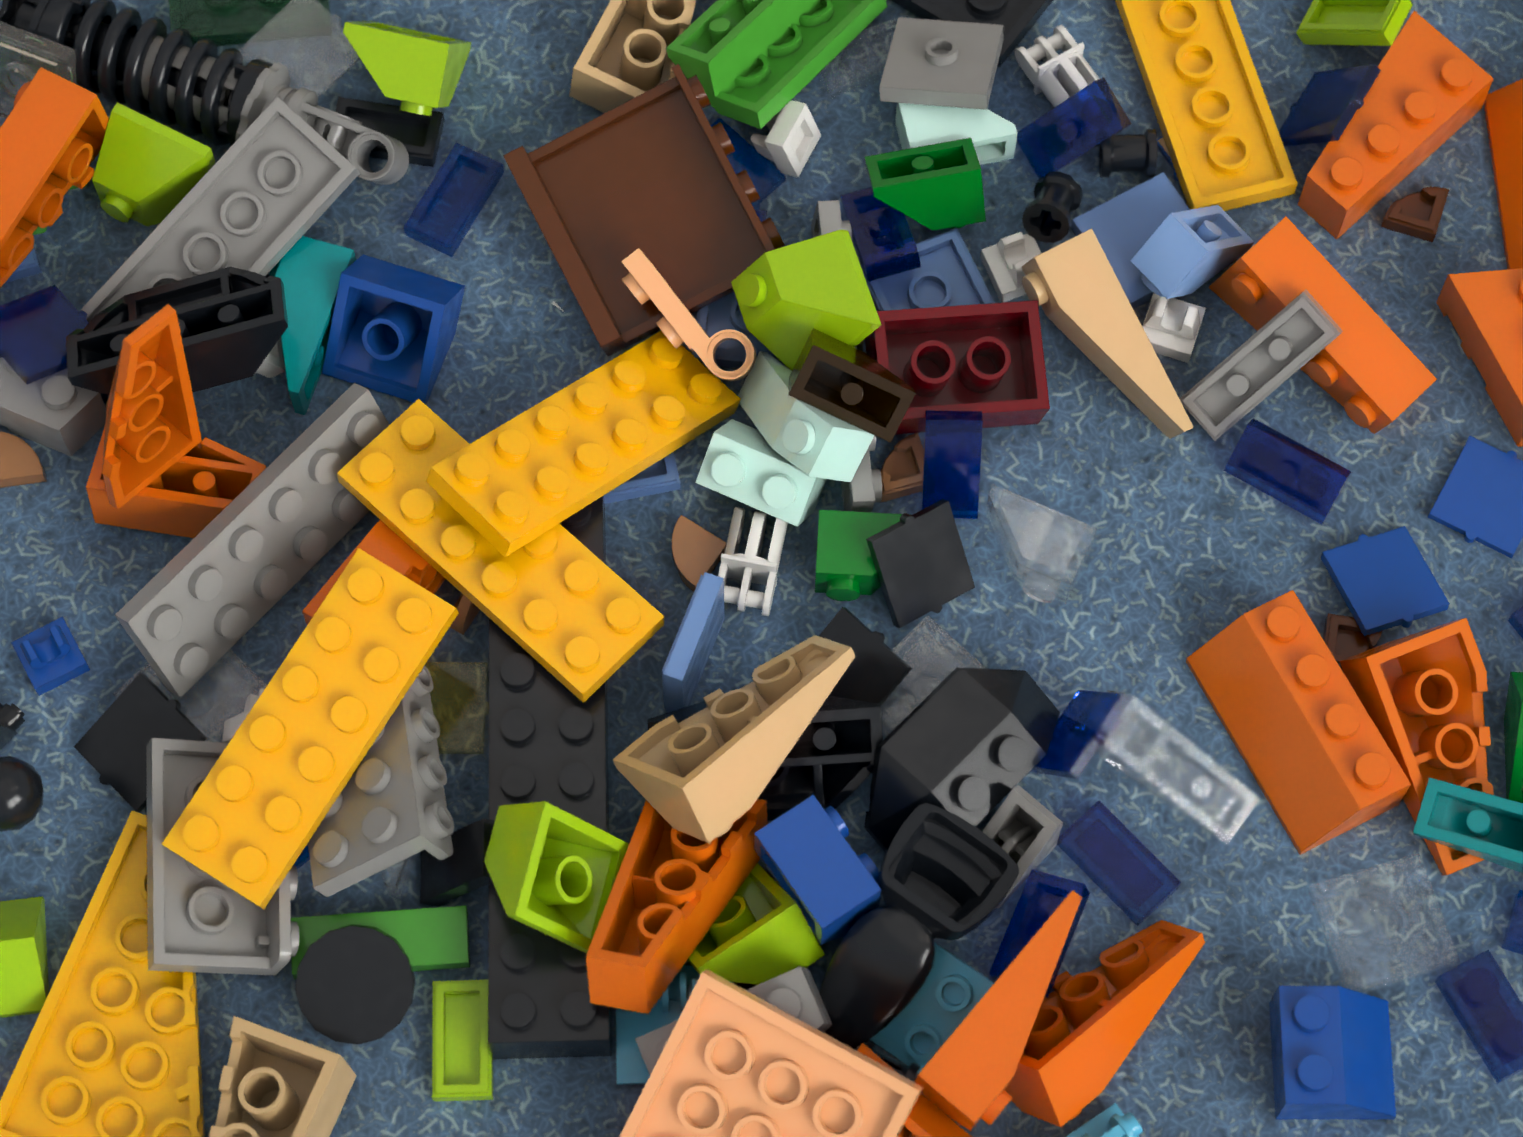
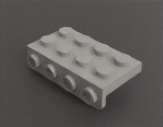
M425 665L308 842L313 888L326 897L423 850H426L438 860H443L453 855L451 834L454 832V822L447 809L444 786L447 784V775L439 757L437 738L440 736V727L433 714L430 692L433 690V680Z
M151 738L146 745L148 971L276 976L289 963L290 958L295 957L297 954L299 926L297 922L291 921V901L294 900L298 887V872L295 865L292 866L263 910L162 845V842L228 743Z

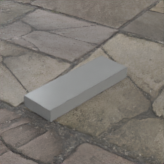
M1305 289L1179 399L1196 421L1216 441L1337 338L1343 330Z

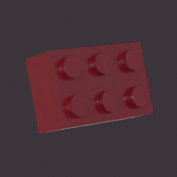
M1038 300L877 311L882 325L865 338L866 354L916 390V394L895 434L1038 424L1050 409Z

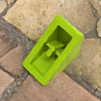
M42 896L0 901V1018L40 1013L49 994L45 899Z

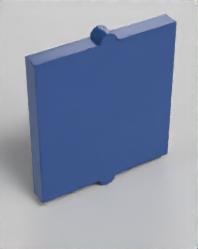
M1469 436L1428 518L1463 534L1464 540L1468 543H1472L1475 540L1512 558L1523 537V461L1517 459V454L1514 451L1505 453Z
M1405 526L1371 537L1361 534L1357 541L1323 551L1321 554L1323 564L1364 636L1398 625L1408 628L1414 620L1445 611L1449 607L1450 603Z

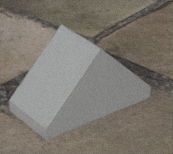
M1019 785L1012 789L982 831L994 840L1019 867V875L1001 904L997 907L998 909L1057 846L1063 825L1059 818Z

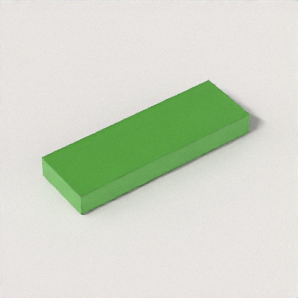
M466 905L291 917V921L297 922L299 926L298 951L295 957H291L294 980L297 979L298 966L310 945L328 931L350 924L377 927L396 938L409 957L413 971L470 967L469 923Z

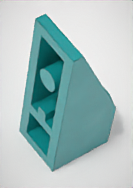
M302 236L270 271V276L281 278L284 284L288 328L281 336L288 391L294 412L305 415L323 369L341 273L356 261L353 249Z
M1429 777L1413 834L1523 873V803Z

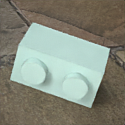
M731 419L714 431L695 483L798 527L814 513L827 479L808 477L774 451L759 430Z

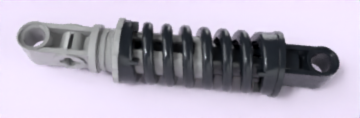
M2 0L0 33L24 43L25 67L33 75H36L40 67L95 94L101 93L104 99L114 105L117 102L120 104L127 103L130 109L140 114L148 115L152 113L153 117L164 125L178 124L179 128L186 134H203L207 141L216 146L230 144L231 147L278 96L361 172L357 177L381 185H390L398 182L407 172L409 155L406 147L399 140L365 127L358 120L318 105V97L314 91L306 88L297 90L290 87L291 82L288 68L283 64L276 62L273 64L258 58L251 60L246 66H243V56L238 49H225L218 56V48L213 39L208 37L202 38L192 45V36L187 29L182 27L175 28L167 35V26L162 19L157 17L149 18L142 24L141 15L135 8H123L117 13L116 5L112 0H95L92 3L90 0ZM95 70L97 74L93 76L91 71ZM117 81H122L123 84L118 86ZM384 144L388 151L387 163L380 171L373 172L369 166V155L376 146Z

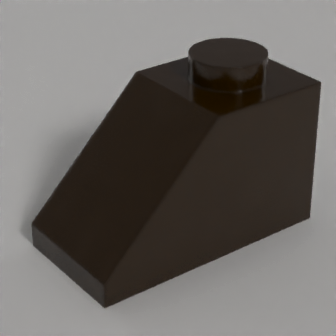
M814 328L789 376L788 395L890 443L916 394L915 389L863 351Z

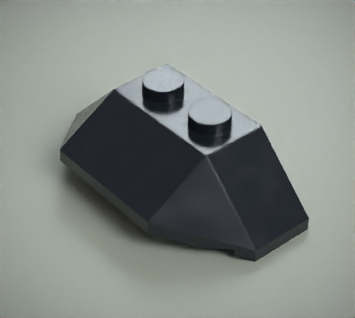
M227 267L124 295L97 314L84 329L77 328L66 336L68 379L73 386L109 395L123 339L167 304L177 312L192 392L252 377L288 328L284 284L281 278L269 276L267 278L256 272Z
M956 667L877 746L870 786L869 811H866L864 828L886 853L904 821L923 803L938 806L976 827L1047 755L1060 715L1059 710L1027 671Z
M830 695L827 697L758 797V799L767 800V821L777 819L812 795L816 797L823 809L828 806L836 809L871 773L873 774L876 749L883 741L880 704ZM703 701L647 719L648 730L671 715L679 723L703 710L707 705Z

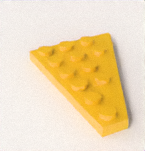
M132 810L1 1097L0 1137H205L196 972L148 971L147 815Z

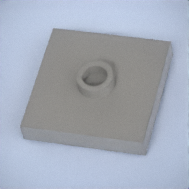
M898 17L879 86L880 101L987 109L1004 41L1003 25Z

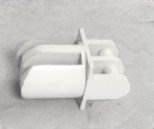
M1059 25L1053 29L1054 35L1048 38L1044 36L1035 38L1034 46L1028 49L1023 46L1015 49V57L1021 69L1035 86L1034 93L1037 95L1043 92L1066 125L1071 128L1078 123V117L1085 120L1094 114L1095 106L1097 109L1103 110L1109 107L1114 100L1111 93L1083 57L1084 43L1077 44L1064 26ZM1062 49L1063 53L1058 55L1056 51ZM1042 59L1044 63L1039 66L1037 62Z
M735 507L724 554L721 553V564L718 577L724 578V602L736 604L737 610L743 612L746 606L762 609L761 614L769 616L775 587L777 586V573L788 523L776 518L766 560L760 557L766 528V513L755 511L745 554L738 553L743 531L745 509ZM727 578L741 580V588L727 586ZM751 582L766 585L765 593L750 590Z

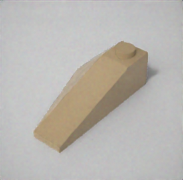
M1092 228L1035 256L1021 267L1025 274L1022 277L1023 287L1030 301L1038 300V306L1041 305L1045 315L1163 434L1171 439L1194 428Z
M814 635L755 668L752 673L753 681L725 694L719 688L703 697L707 707L687 719L677 723L674 716L671 715L655 724L612 760L617 770L673 829L710 843L716 837L729 831L733 823L754 805L856 657L853 649L850 646Z

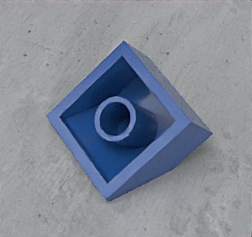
M364 254L361 255L340 276L322 374L353 384L356 383L407 401L415 402L417 399H420L426 405L456 333L465 285Z
M1278 986L1269 1002L1275 1119H1395L1396 1108L1388 1001L1341 986Z

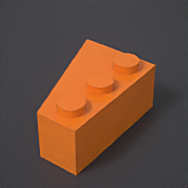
M1523 268L1448 274L1436 303L1442 314L1449 317L1462 340L1461 347L1467 358H1472L1486 383L1485 390L1518 447L1523 446Z
M104 427L87 481L86 490L95 523L195 538L267 467L205 437L196 447L117 510L109 503L102 475Z

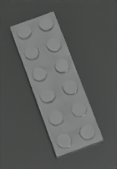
M277 96L53 340L66 351L67 335L77 328L84 329L97 314L124 295L227 267L248 270L266 276L361 172Z
M356 383L350 386L115 614V617L168 691L181 698L370 511L339 483L337 472L389 426L369 389Z

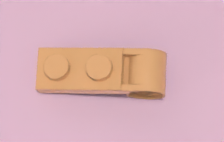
M640 248L621 261L630 272L622 278L623 282L641 305L649 299L663 314V317L656 324L675 348L685 343L691 351L697 353L714 375L723 380H741L750 373L755 364L756 350L751 340L745 334L737 330L725 329L709 337ZM727 340L741 342L746 350L745 362L739 369L734 371L720 369L715 360L716 349L722 342Z

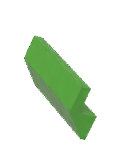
M717 0L666 47V51L671 61L675 65L679 64L687 79L697 75L709 98L710 105L718 114L762 129L887 8L886 0Z

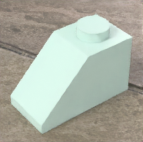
M897 103L895 125L902 150L972 138L980 165L1014 158L1018 134L1015 124L988 109Z

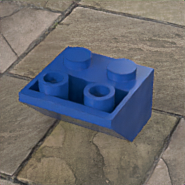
M812 795L755 832L754 850L777 883L797 902L812 932L822 945L844 937L860 916L874 908L880 907V899L882 897L880 894L881 888L877 884L879 870L866 853H862L859 856L856 855L845 839L850 833L839 813L832 806L823 809L816 797Z

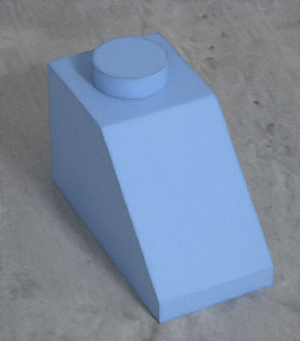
M1219 205L1170 213L1130 261L1140 270L1143 283L1152 292L1170 299L1192 294L1248 251L1255 242Z

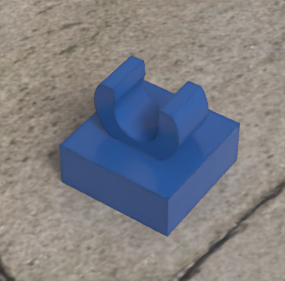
M63 616L11 642L38 696L90 670Z

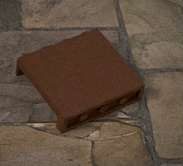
M679 64L671 67L675 77L536 150L527 153L522 145L503 155L600 347L607 356L661 330L656 322L663 317V314L651 299L641 305L622 280L630 272L621 261L638 248L644 252L690 313H693L734 292L731 282L765 252L785 246L771 217L760 221L751 203L759 200L760 196L746 169L736 174L727 155L735 152V148L722 123L719 122L711 127L702 109L711 103L697 75L686 79Z

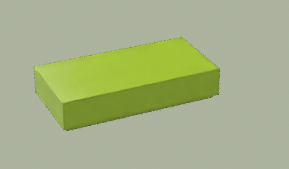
M1313 0L1296 34L1302 43L1306 45L1392 46L1413 4L1410 0Z
M488 979L432 981V1099L434 1102L493 1100V1056L488 1043Z

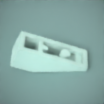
M760 351L752 370L738 394V397L741 399L739 402L741 407L770 447L808 477L851 482L874 435L788 395L789 376L792 371L769 353Z

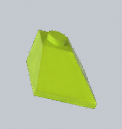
M375 21L345 22L343 30L344 35L384 96L401 100L400 110L431 116L433 107L442 108L450 105L467 61L472 42Z
M117 102L111 110L92 181L101 202L100 206L108 215L121 222H128L131 218L145 226H151L161 223L216 162L211 147Z
M840 229L765 252L731 282L746 329L791 371L813 328L852 347H856L882 325L849 231Z
M546 801L501 805L498 808L484 863L508 917L587 954L629 843Z
M757 863L687 961L700 975L703 971L709 970L731 982L759 985L797 967L808 968L809 965L825 954L797 902Z

